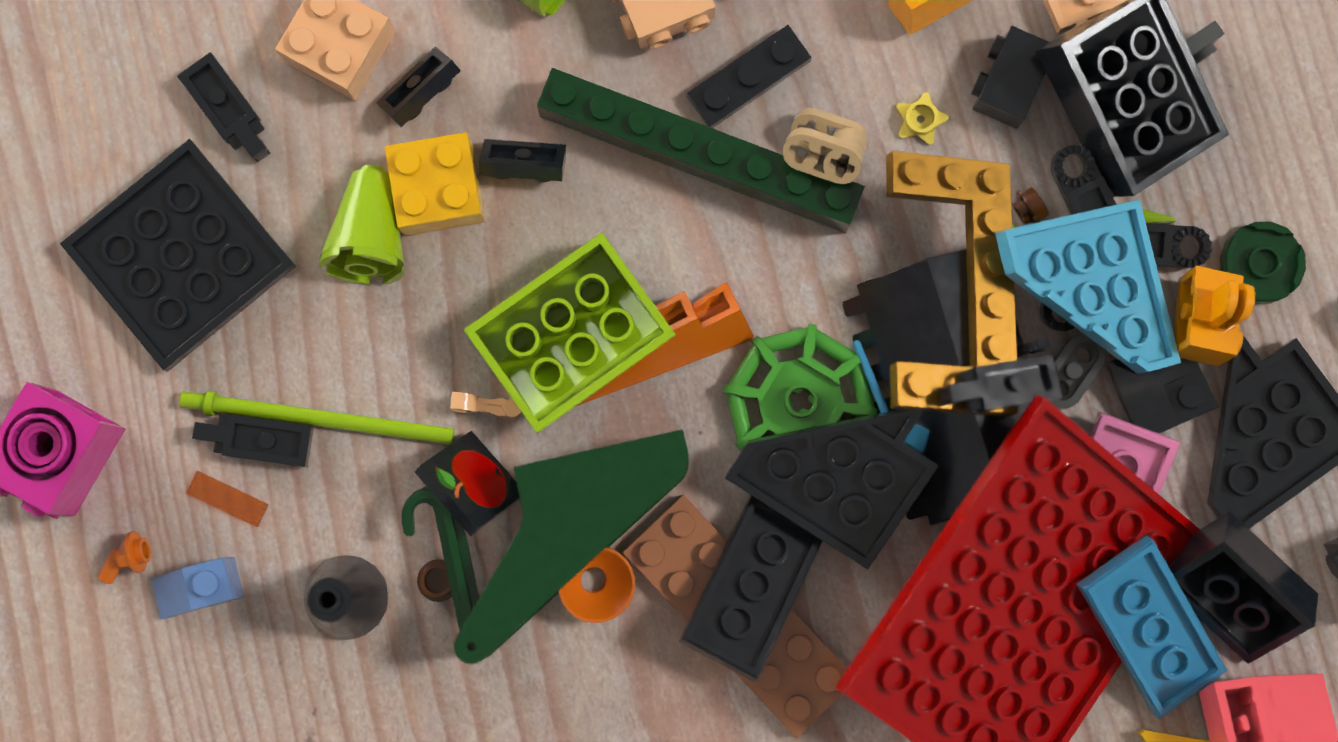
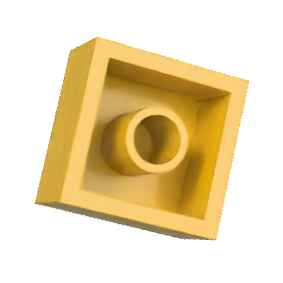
M468 132L385 146L397 227L404 236L486 222L474 148Z

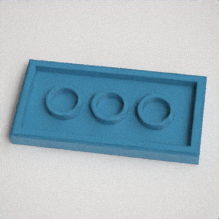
M1147 535L1077 583L1079 590L1149 709L1157 718L1161 719L1227 671L1157 545Z

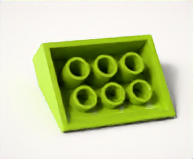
M603 232L463 329L537 434L676 336Z

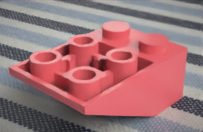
M1323 673L1259 676L1214 682L1199 691L1210 742H1338V731Z

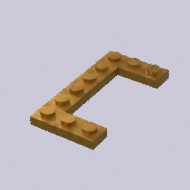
M892 151L886 155L887 197L965 205L970 367L909 362L893 363L890 365L891 408L1008 417L1019 414L1018 406L977 413V411L968 412L966 403L941 407L938 389L945 388L949 384L960 383L959 373L968 371L976 366L1017 360L1014 281L1005 275L995 235L996 232L1012 228L1010 164Z

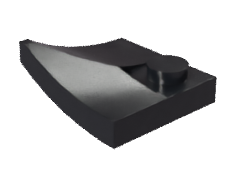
M1180 358L1181 363L1140 374H1137L1118 359L1110 361L1106 365L1130 423L1160 434L1219 407L1198 363Z

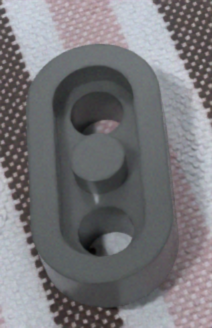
M1084 333L1070 338L1054 359L1058 369V380L1066 387V393L1063 397L1049 401L1059 410L1070 408L1079 402L1107 359V351ZM1079 348H1084L1089 353V360L1086 363L1080 362L1076 357V352Z

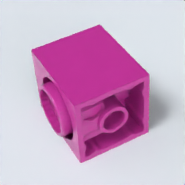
M26 382L0 426V495L7 497L11 494L22 499L23 502L20 507L41 518H44L45 515L58 519L60 515L75 516L126 429L54 388Z

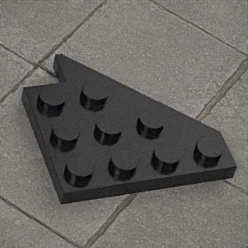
M1243 336V343L1239 353L1228 361L1207 504L1217 518L1230 511L1250 529L1338 466V393L1297 338L1290 340L1268 357L1261 360Z
M900 409L748 440L727 472L725 479L868 570L939 467V464L925 453L904 441L923 414V411Z

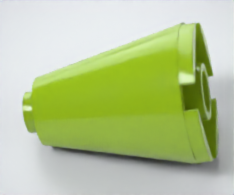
M364 165L360 170L354 171L350 177L319 260L320 268L326 265V274L345 282L370 285L371 277H383V284H391L400 280L404 275L400 230L397 227L390 177L386 170L380 166Z

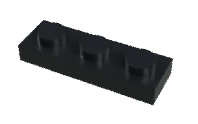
M786 25L689 91L687 98L706 125L714 128L811 62L812 57L791 27Z

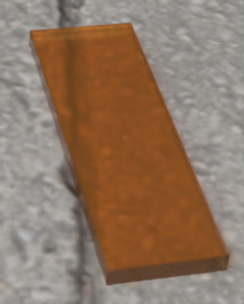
M200 471L196 472L187 491V494L256 527L259 526L269 505Z

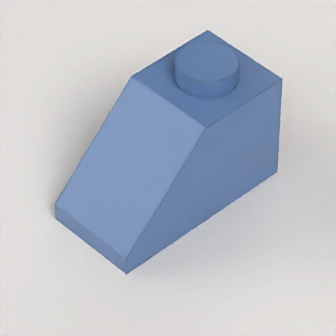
M222 557L181 568L151 579L161 620L244 598L235 557Z

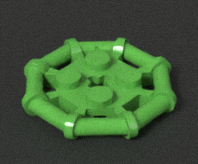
M809 323L805 328L763 338L756 336L752 339V346L728 385H723L722 392L727 397L737 438L735 445L739 451L744 448L748 440L760 438L767 431L776 435L836 423L843 413L855 416L854 419L878 414L879 409L875 408L870 385L856 352L816 329L817 325ZM803 345V357L795 360L778 362L773 353ZM815 347L842 364L833 371L812 358ZM763 360L771 370L761 387L756 389L747 386ZM848 373L850 374L857 403H845L844 396H842L839 379ZM802 390H805L809 393L807 400L812 404L810 410L802 408L799 412H796L792 409L794 402L789 399V396L792 392L800 394ZM744 399H757L759 413L763 423L751 429Z

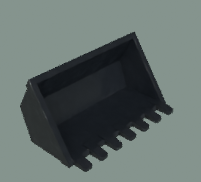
M966 249L927 258L888 275L857 285L860 295L843 301L842 306L847 317L865 312L870 329L853 335L852 339L853 342L859 340L863 349L876 346L880 363L872 365L871 368L877 382L886 379L890 395V365L895 362L970 367ZM1015 316L1017 360L1029 358L1028 354L1039 353L1050 347L1048 337L1024 344ZM891 397L884 399L889 411L900 410L891 408ZM874 402L875 408L879 409L877 402ZM1028 405L1018 406L1019 414L1011 417L923 411L916 424L930 430L924 453L937 461L939 467L921 491L922 499L915 501L906 513L907 518L912 520L928 516L930 526L950 520Z

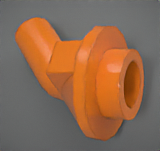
M136 531L127 533L120 547L114 549L109 554L98 574L99 580L106 584H112L121 568L126 566L135 573L143 572L146 568V563L151 559V549L147 539L142 538Z

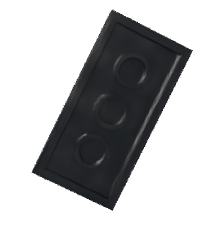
M750 495L679 642L753 682L757 681L822 544V540Z

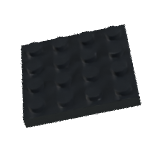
M190 138L60 243L157 364L166 372L176 366L296 267L289 256Z

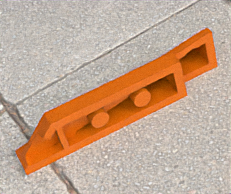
M728 283L722 284L693 304H691L686 292L683 291L655 305L676 336L579 405L752 340L754 335Z

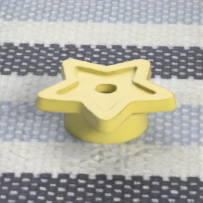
M927 92L912 104L898 103L896 106L897 111L904 120L899 137L903 139L918 136L927 145L934 143L935 128L946 122L949 118L947 114L937 110L932 104L930 94ZM918 116L924 117L923 123L917 121Z

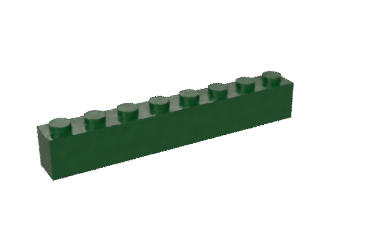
M551 68L537 103V109L541 118L843 233L847 232L865 187L853 181L847 184H838L798 171L790 167L784 160L783 155L555 68Z

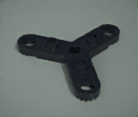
M1070 145L1061 148L1055 153L1051 161V173L1071 215L1117 205L1090 150L1083 146ZM1070 154L1078 156L1083 163V171L1077 178L1068 177L1064 173V169H1062L1065 158ZM1146 223L1156 266L1194 268L1196 265L1201 266L1205 264L1211 257L1210 253L1213 250L1211 248L1212 241H1210L1209 234L1202 228ZM1187 235L1193 236L1199 244V251L1192 259L1183 257V254L1180 253L1181 249H1179V246H1181L1180 242ZM1041 302L1040 317L1048 328L1055 331H1069L1075 328L1068 321L1061 323L1054 319V316L1051 314L1052 310Z

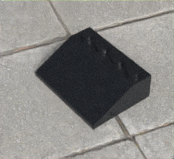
M1127 0L1074 27L1036 50L1081 145L1092 153L1096 165L1113 197L1135 196L1229 135L1167 0Z

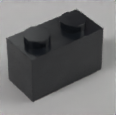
M1012 25L1004 37L997 34L987 55V58L994 60L988 74L980 72L971 91V95L977 97L972 109L1017 129L1024 121L1046 72L1036 50L1049 43V41Z

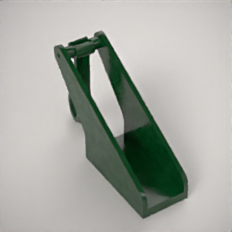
M683 429L515 466L514 472L523 509V520L480 597L464 528L428 487L414 491L406 499L401 511L402 527L406 536H413L415 534L414 511L416 507L422 503L430 504L433 507L459 627V634L454 643V651L462 662L476 664L491 656L558 595V591L606 547H610L685 478L689 466V454Z

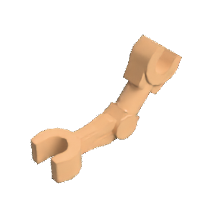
M452 392L450 409L454 413L475 414L480 412L509 419H517L522 414L512 398L508 400L504 398L486 399L478 398V396L473 394Z

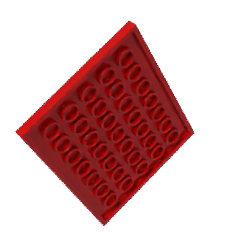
M1035 395L1033 402H1030L835 688L912 742H1069L1122 663L1079 590L1077 583L1145 535L1154 540L1169 567L1200 529L1044 397Z

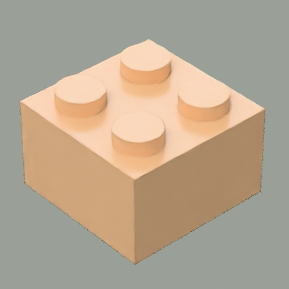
M304 0L275 50L285 63L356 101L396 30L388 17L357 0Z

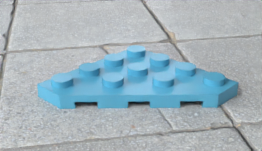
M1140 199L995 233L1007 277L1137 374L1181 363Z

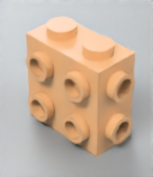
M611 0L612 3L619 1L625 14L619 17L622 29L627 40L635 38L639 50L647 46L650 49L663 47L673 40L672 36L686 30L688 34L697 33L707 28L711 24L710 20L715 19L716 7L713 0Z

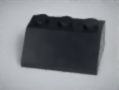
M1230 511L1197 531L1169 566L1197 618L1247 664L1315 626L1318 593Z

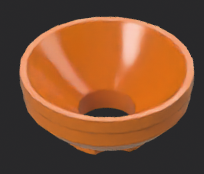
M606 547L564 585L558 593L562 604L575 618L590 623L606 622L620 615L630 604L635 590V576L626 558L618 551ZM592 567L600 568L605 574L604 584L599 589L592 591L582 587L581 576L584 571Z

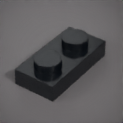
M434 47L386 92L376 104L394 122L402 127L408 121L415 119L421 113L423 107L437 93L447 89L452 83L453 78L461 70L452 59Z
M484 139L479 160V176H491L497 179H534L538 182L562 181L566 162V145Z

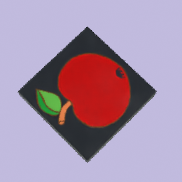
M472 430L422 463L415 471V474L470 536L520 500L515 479Z

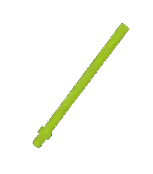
M208 390L206 394L182 391L180 396L181 408L202 410L204 415L214 416L217 412L449 445L453 443L455 428L218 396L217 391Z

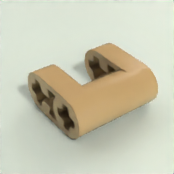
M806 108L797 113L793 120L791 132L783 146V157L790 167L834 183L847 184L855 180L861 171L869 137L866 129L855 121L820 109ZM808 120L816 122V130L802 126H806ZM829 126L835 127L832 136L827 134ZM795 146L811 152H807L805 157H800L796 155L797 148ZM820 155L825 156L823 165L817 163Z

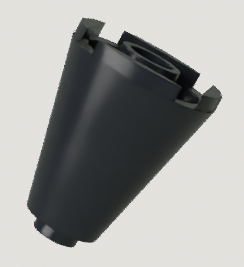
M343 555L328 559L313 571L307 581L304 592L306 613L313 625L329 637L350 640L364 636L379 625L387 611L388 592L385 578L374 564L361 557Z

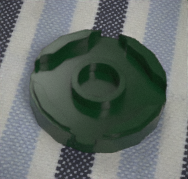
M1253 222L1236 230L1226 240L1220 254V271L1244 276L1243 283L1254 287V304H1271L1287 297L1301 284L1306 271V257L1302 245L1298 244L1297 240L1293 237L1294 234L1287 227L1274 222Z

